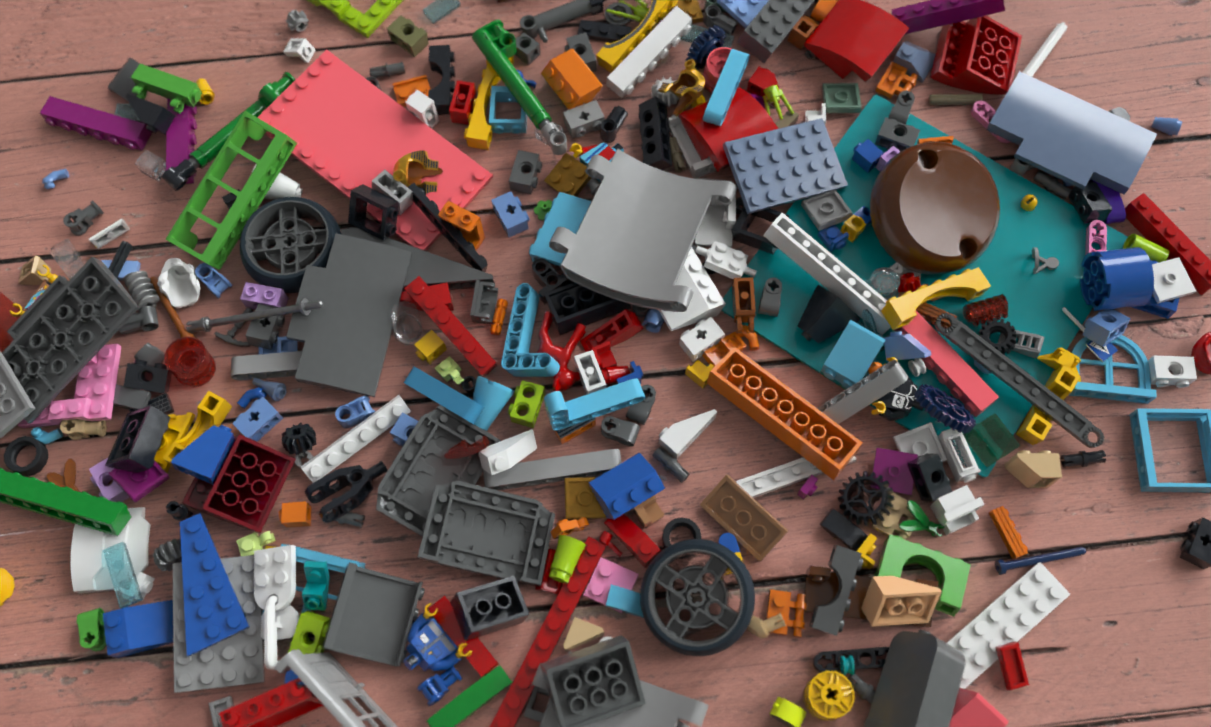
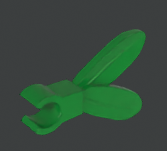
M912 500L907 501L908 510L916 520L903 521L899 524V528L904 531L926 530L934 537L942 536V534L937 533V528L944 529L945 527L942 524L929 521L924 511L916 502Z

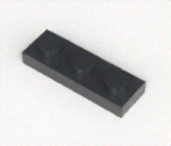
M581 19L577 35L586 32L589 40L614 43L630 34L632 27Z

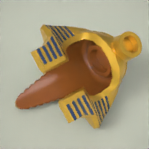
M693 59L687 60L684 63L686 69L680 72L678 80L671 84L662 82L661 87L658 89L661 93L670 91L680 98L674 110L676 117L699 98L704 91L705 78L701 72L696 70V63Z
M420 150L406 154L398 159L394 165L393 178L396 181H400L406 187L415 183L425 193L437 192V182L424 181L422 183L421 179L424 176L440 175L443 170L438 168L437 160L428 158L427 151Z

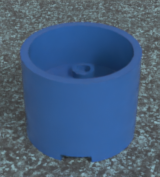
M1135 247L1089 252L1083 258L1081 266L1084 267V279H1080L1081 291L1086 304L1092 305L1094 311L1144 306L1151 299L1154 289V272L1151 260L1142 248Z

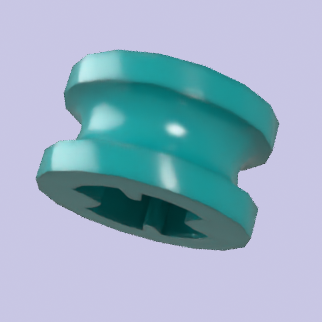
M849 655L848 658L840 656V669L844 676L847 673H850V675L855 674L852 655Z

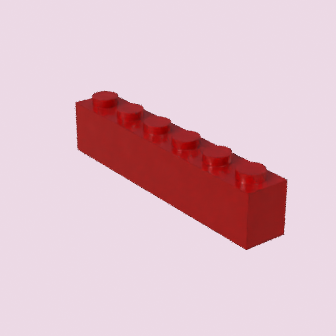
M1145 193L1131 201L1125 208L1126 219L1147 240L1168 249L1169 255L1167 260L1180 258L1193 286L1201 296L1211 289V260Z
M420 276L404 288L482 377H485L498 366L496 361Z

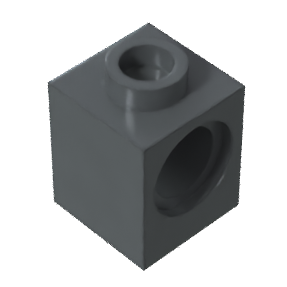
M525 33L515 38L517 47L515 55L530 65L541 54L540 44Z

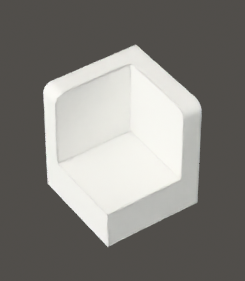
M822 103L820 111L807 110L805 112V122L823 118L824 124H826V104Z

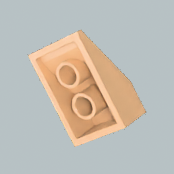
M874 576L861 609L872 627L929 623L942 591L940 588L895 576Z

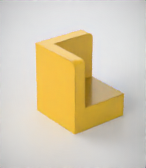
M697 360L692 366L688 365L686 367L685 375L701 388H704L707 385L709 373L715 366L710 363L707 367Z

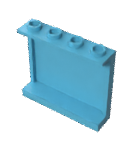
M559 192L557 198H554L552 201V208L546 214L542 228L537 232L535 243L530 246L529 254L532 262L542 258L549 263L561 265L566 253L552 250L549 247V242L557 227H565L576 234L591 201Z

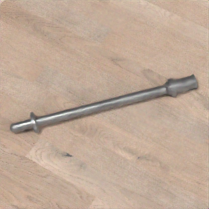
M302 298L299 304L212 320L209 317H202L200 320L188 321L186 325L192 326L186 327L189 333L199 331L210 332L212 327L296 312H301L302 315L308 316L311 310L322 308L323 302H309L306 298Z

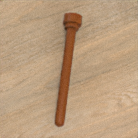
M154 276L150 277V283L153 284L160 301L180 334L181 346L184 350L194 348L198 343L195 336L187 332L170 300L164 293L160 292L157 285L158 279Z

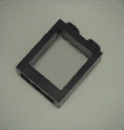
M362 184L350 192L348 223L384 241L396 233L399 201ZM367 203L383 210L381 224L366 217Z
M744 208L731 229L733 240L774 254L776 249H779L767 238L747 230L755 217L774 222L782 212L769 208L747 214L746 208Z

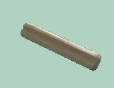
M931 94L928 101L929 105H974L977 101H983L982 94Z

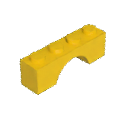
M1063 365L1052 372L1045 387L1064 400L1073 391L1081 376ZM1033 405L1016 435L1031 445H1035L1045 439L1053 424H1051V419Z
M208 391L197 407L198 414L192 429L184 438L174 441L162 459L171 464L172 458L213 425L219 427L232 406L224 398Z

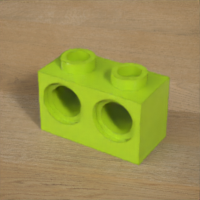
M524 380L521 381L520 386H517L515 389V402L510 404L508 410L511 422L534 428L546 394L545 386ZM527 392L534 393L530 398L524 397ZM521 410L528 411L524 416L518 415Z

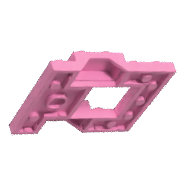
M118 344L104 345L85 365L77 376L74 399L52 401L32 423H27L23 419L18 423V426L21 428L59 425L61 420L71 419L86 421L111 420L121 346Z

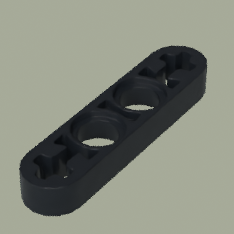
M889 647L820 652L814 657L813 666L818 672L841 671L838 661L839 656L852 655L855 670L883 668L886 659L877 660L878 664H876V656L884 655L885 651L888 654ZM862 653L870 655L871 663L869 665L861 663L860 655ZM831 655H834L836 668H833V663H829L823 668L821 664H818V661L821 659V656L824 657V660H832Z

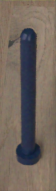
M1077 547L1004 562L1002 559L996 560L995 568L997 573L1002 575L1006 574L1007 570L1036 565L1039 562L1046 563L1081 556L1086 553V549L1084 547Z

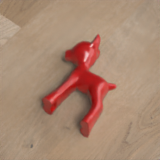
M545 311L538 334L540 346L536 353H548L559 363V372L553 376V392L566 391L576 381L580 380V373L571 371L567 367L576 345L586 333V326L578 323L564 348L555 346L548 335L553 315Z

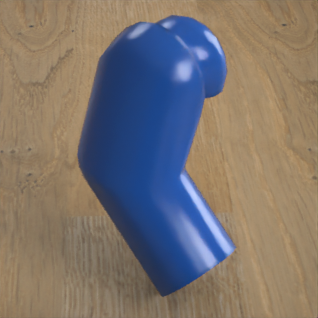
M254 388L246 391L237 404L245 409L253 399L265 398L267 394L262 391V388Z

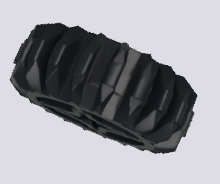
M867 471L863 472V476L856 472L855 479L849 476L848 480L850 483L843 482L842 485L845 489H839V493L844 495L838 497V501L841 502L839 508L844 510L843 515L845 517L849 516L848 520L851 522L856 520L858 526L863 521L866 527L869 526V521L877 525L876 519L878 518L883 522L885 519L882 515H890L887 508H894L891 501H894L895 497L890 495L893 493V489L888 487L890 485L887 480L883 481L882 475L876 478L875 472H872L870 476H868ZM865 485H874L880 490H867ZM858 488V494L852 497L851 500L853 492ZM864 492L869 497L868 505L864 502ZM882 498L880 505L874 510V504ZM865 507L868 513H859L852 508Z

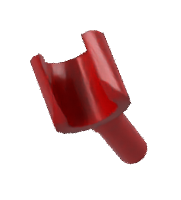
M603 531L599 541L611 548L620 557L623 553L610 542L613 535Z

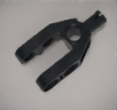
M382 461L367 470L363 469L361 465L340 468L309 485L305 490V496L314 504L321 502L346 486L350 487V491L338 498H333L331 502L320 509L319 516L324 522L330 523L360 506L374 489L372 485L373 480L387 473L388 470ZM337 480L335 484L329 486L332 481ZM319 490L316 495L311 496L315 491ZM333 509L331 513L325 515L328 511Z

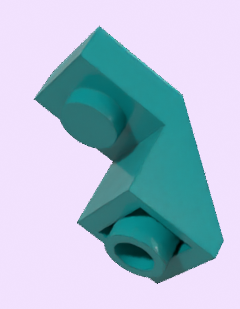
M306 561L303 566L307 580L302 592L304 607L309 610L325 611L330 580L327 562Z

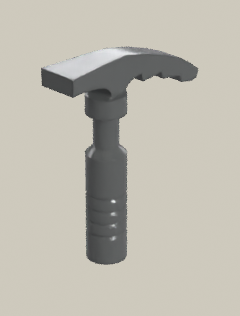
M247 307L243 314L251 313L254 311ZM245 322L234 323V327L231 331L227 332V335L220 334L217 331L214 333L216 337L229 344L250 347L248 342H238L236 339H232L235 336V332Z

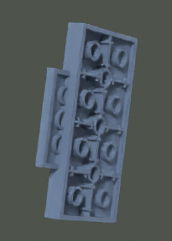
M1020 71L986 129L1019 145L1014 157L1081 189H1084L1089 179H1092L1121 194H1125L1130 188L1157 133Z

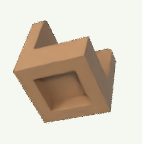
M655 495L633 509L634 514L644 529L664 517L663 511L656 502Z

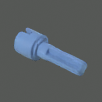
M650 309L642 325H646V330L658 333L661 330L664 319L659 310Z

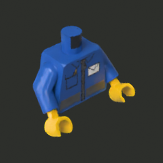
M432 603L425 606V613H421L411 626L407 638L409 645L406 648L410 655L403 660L409 670H412L418 664L424 671L429 669L433 671L448 670L458 663L462 656L468 657L472 654V650L467 654L463 653V648L468 645L467 643L457 647L435 619H429L430 616L438 613V608L434 613L428 611V607Z

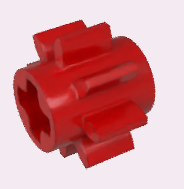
M914 273L902 274L900 280L896 281L898 293L914 292L921 287L919 276L915 277Z

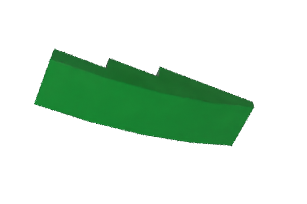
M499 665L450 701L426 722L429 727H457L474 715L478 709L490 702L494 696L510 686L512 681Z

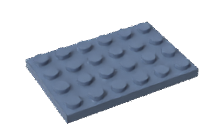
M823 118L728 141L723 144L747 214L810 198L835 189H843L848 186Z

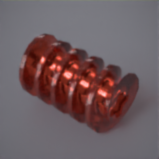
M1000 294V296H993L992 298L965 304L963 306V314L968 323L971 322L974 327H977L979 322L982 325L986 323V320L993 322V317L997 321L1001 317L1003 319L1007 318L1008 302L1006 297Z

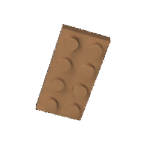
M728 474L724 476L700 504L722 527L733 534L737 541L759 562L766 557L788 532L779 521Z

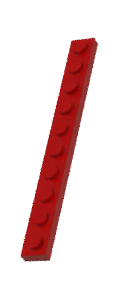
M588 536L585 542L586 546L578 559L569 582L563 584L490 727L516 726L534 690L535 685L531 684L539 664L549 661L607 545Z

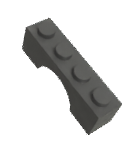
M839 545L833 546L828 566L837 575L839 582L838 592L829 603L815 606L810 627L837 636L838 632H842L845 622L842 617L844 611L847 612L850 607L851 600L848 597L850 591H854L857 579L854 577L856 571H860L863 559L860 558L862 553Z

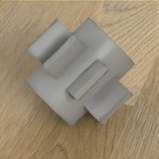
M293 10L288 13L286 22L291 31L296 29L298 32H302L307 28L309 20L303 11Z

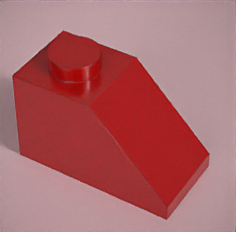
M758 66L748 81L747 92L762 96L763 98L765 95L764 89L773 85L778 86L775 74L769 69Z

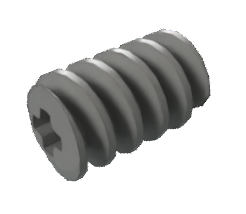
M131 272L124 276L123 281L139 309L146 306L156 308V303L159 302L160 298L156 295L157 292L153 289L154 286L150 283L151 280L147 272Z

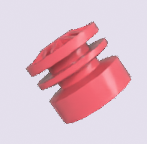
M729 47L714 49L709 53L703 71V77L705 78L704 87L710 93H713L730 54L731 48Z

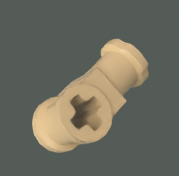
M71 419L63 420L60 429L72 440H79L81 438H90V435L104 437L107 426L105 420L86 421Z

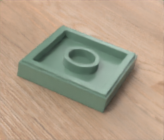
M822 83L823 103L826 104V113H861L862 106L858 83Z

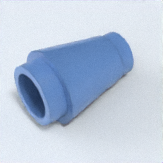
M1155 117L1151 128H1155L1170 136L1178 135L1182 121H1179L1178 118Z

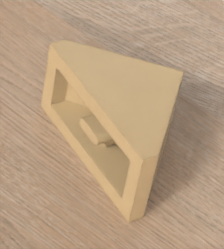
M34 256L22 266L18 284L41 285L44 279L48 281L47 277H41L37 272L38 270L41 274H46L48 270L42 265H48L40 257Z
M574 617L563 645L565 651H570L605 635L604 630L599 626Z

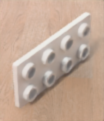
M697 178V179H700V180H710V181H728V180H715V179H702V178ZM736 193L731 204L708 207L695 237L696 246L711 247L713 242L716 241L724 243L730 248L732 247L731 229L736 222Z

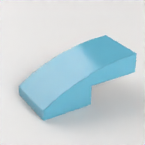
M611 585L606 607L644 618L641 610L640 593Z

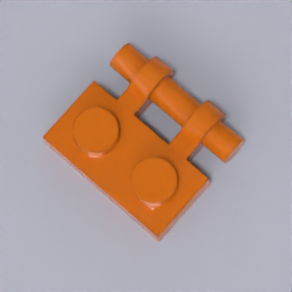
M891 62L877 85L875 92L890 99L894 94L899 96L902 91H910L911 88H914L918 75L912 73L911 76L906 75L907 68ZM901 82L905 84L904 88L899 86Z
M770 589L766 619L781 613L783 616L782 620L784 619L786 626L769 633L786 636L787 629L794 628L793 636H802V629L805 628V622H803L804 609L806 610L807 606L805 594H797V601H790L791 592ZM790 609H796L795 620H788Z

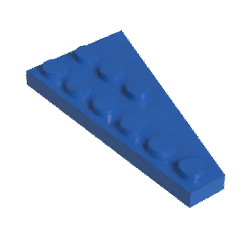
M200 513L180 522L187 657L250 628Z

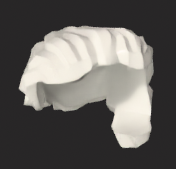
M170 258L165 262L157 283L160 292L166 295L171 305L175 308L194 305L200 295V283L195 274V267L191 264H186L179 258Z

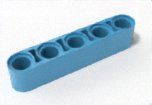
M413 366L404 381L406 385L472 424H475L484 409L482 405Z

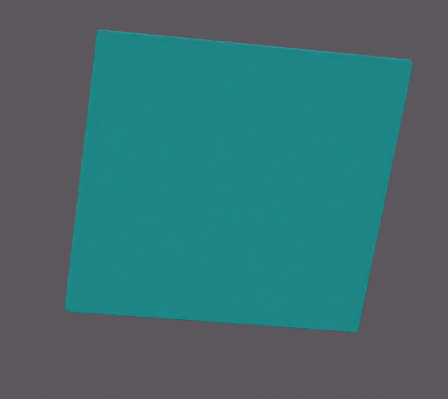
M874 95L834 148L848 184L847 187L836 191L853 214L863 206L870 210L872 188L880 172L874 167L867 173L852 160L853 149L858 143H863L869 139L875 144L885 117L889 118L894 107L893 103L879 95ZM912 114L909 115L906 125L920 129L914 145H917L918 139L949 136ZM953 139V145L959 146L973 154L990 172L1000 199L999 223L989 247L975 262L952 273L942 275L921 274L920 284L930 286L937 280L944 281L953 274L957 276L966 269L973 270L979 267L991 287L982 296L970 301L961 297L947 296L936 301L929 300L926 303L956 315L958 321L965 324L978 335L982 325H987V321L990 320L993 323L994 319H997V322L1004 319V323L1010 322V326H1014L1015 330L1043 336L1044 341L1038 356L1051 354L1061 347L1067 350L1080 328L1062 311V308L1065 307L1081 325L1093 308L1092 305L1086 304L1080 286V279H1084V267L1081 264L1086 251V229L1090 223H1083L1073 205L962 142ZM876 145L884 153L889 150ZM1029 194L1034 195L1038 199L1037 206L1032 211H1026L1021 207L1022 199ZM806 199L795 201L786 213L789 215V219L830 252L818 237L820 231L801 206V202ZM845 221L835 224L839 230H841ZM872 223L853 243L847 239L845 247L830 252L886 300L894 296L898 297L896 281L900 279L885 275V270L893 266L896 261L881 246ZM1106 225V251L1123 249V245L1128 237ZM1094 227V229H1096V235L1094 237H1096L1099 231L1097 230V227ZM1091 243L1095 250H1101L1098 243ZM1037 247L1039 256L1046 260L1050 257L1057 258L1059 260L1057 269L1049 270L1046 267L1034 274L1035 258L1032 257V248ZM776 249L774 254L758 250L747 265V267L757 270L753 278L756 309L754 332L826 377L821 372V369L843 331L818 344L812 339L810 342L801 335L803 331L797 326L815 288L818 285L823 288L825 287L780 249ZM1039 261V267L1045 264ZM743 274V275L741 276V278H749V277H751V276L746 275V274ZM769 278H777L782 283L778 317L758 314L762 291ZM731 286L723 297L726 304L721 311L734 319ZM859 317L860 320L857 322V324L882 338L890 336V332H894L890 328L881 335L861 317ZM742 322L743 325L748 326V322ZM928 322L936 330L935 325ZM938 332L999 396L985 411L977 417L974 416L973 419L976 420V425L970 433H963L976 464L981 470L978 475L986 478L1017 431L1032 404L994 374L982 373L974 365L972 357ZM1000 332L992 333L989 337L990 341L998 343ZM1023 340L1022 345L1025 346L1027 341ZM884 344L873 362H880L882 365L889 362L886 361ZM1012 350L1009 354L1005 352L1007 358L1044 386L1054 371L1053 368L1038 360L1037 357L1032 358ZM914 359L898 360V363L913 381V384L917 385V389L922 384L932 385L934 388H939L940 391H945L948 396L951 395L956 399L951 394L950 389L945 384L939 382L937 375L932 370L926 368V373H920L918 377H915L908 367V361H914ZM829 379L846 390V388H844L840 382L836 381L835 379ZM912 408L907 417L894 420L909 431L932 422L937 436L942 431L951 429L950 426L945 427L944 423H939L936 418L931 417V415L924 411L925 408L923 411ZM952 439L951 442L956 450V453L961 461V464L966 466L961 456V453L955 443V440Z

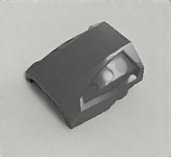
M128 58L127 62L110 82L108 89L111 92L114 91L127 101V93L136 96L137 94L132 92L136 84L131 79V76L140 63L133 58Z

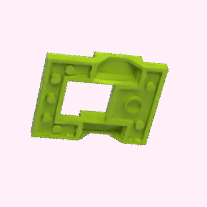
M348 0L307 1L315 6L322 5L326 7L342 23L369 38L403 0H377L365 14L353 8Z

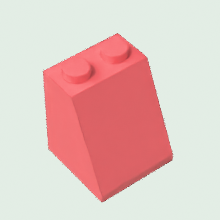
M959 688L949 727H1005L1009 723L978 692Z

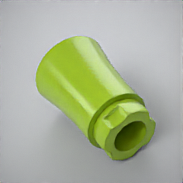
M559 535L549 577L567 584L586 544L575 538Z

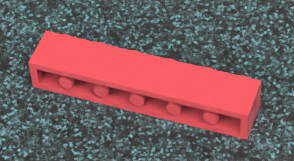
M916 310L917 316L908 325L894 331H902V334L912 335L931 351V356L921 358L926 368L932 370L937 375L939 382L945 384L950 389L951 394L964 404L965 409L977 417L991 406L999 396Z

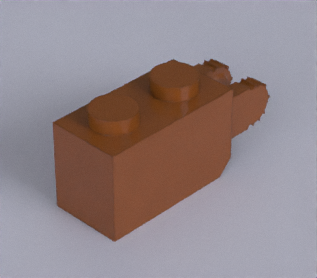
M753 277L734 278L732 298L734 323H736L737 333H742V322H748L749 333H754L756 309Z

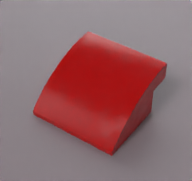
M838 0L803 45L842 79L853 71L866 82L874 75L908 31L909 27L892 14L862 0Z
M988 16L970 19L967 22L961 21L944 25L941 29L930 78L950 87L966 91L1006 95L1013 83L1022 35Z
M737 88L721 126L703 121L709 101L678 114L700 159L710 158L717 172L730 166L723 148L725 142L778 129L763 106L742 88Z

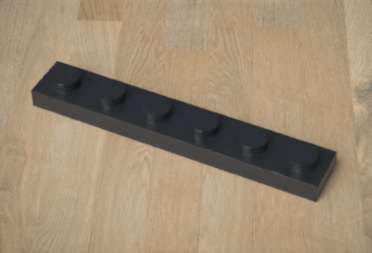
M415 183L408 186L413 191V202L471 267L486 272L488 264L485 257L475 251L473 244L464 239L462 232L457 227L455 228L451 223L439 218L438 214L440 211L437 204L433 200L430 201L425 191Z

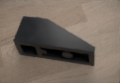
M127 93L126 98L140 121L147 125L146 129L155 134L157 132L166 134L175 115L160 105Z

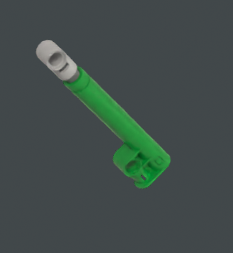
M494 20L476 30L472 35L474 43L534 126L541 130V134L551 146V151L555 155L564 154L567 151L566 135L560 132L557 126L551 122L552 118L508 59L517 52L515 36L505 31L501 20Z

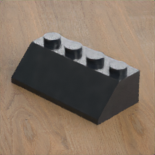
M575 282L544 293L559 335L575 330L578 323L586 326L618 314L625 309H631L629 303L599 294Z

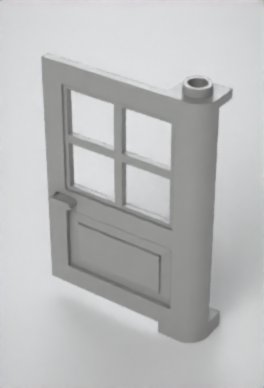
M299 649L292 650L274 666L279 673H286L292 669L343 727H366L362 722L366 720L373 727H379L373 720L374 718H379L386 727H398L363 690L365 685L357 683L329 652L303 654ZM360 697L373 713L367 714L354 698ZM348 699L362 716H356L343 700Z

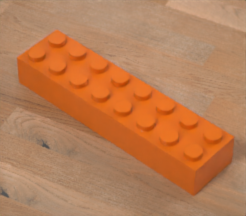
M735 347L709 373L708 385L832 480H835L863 444V442Z

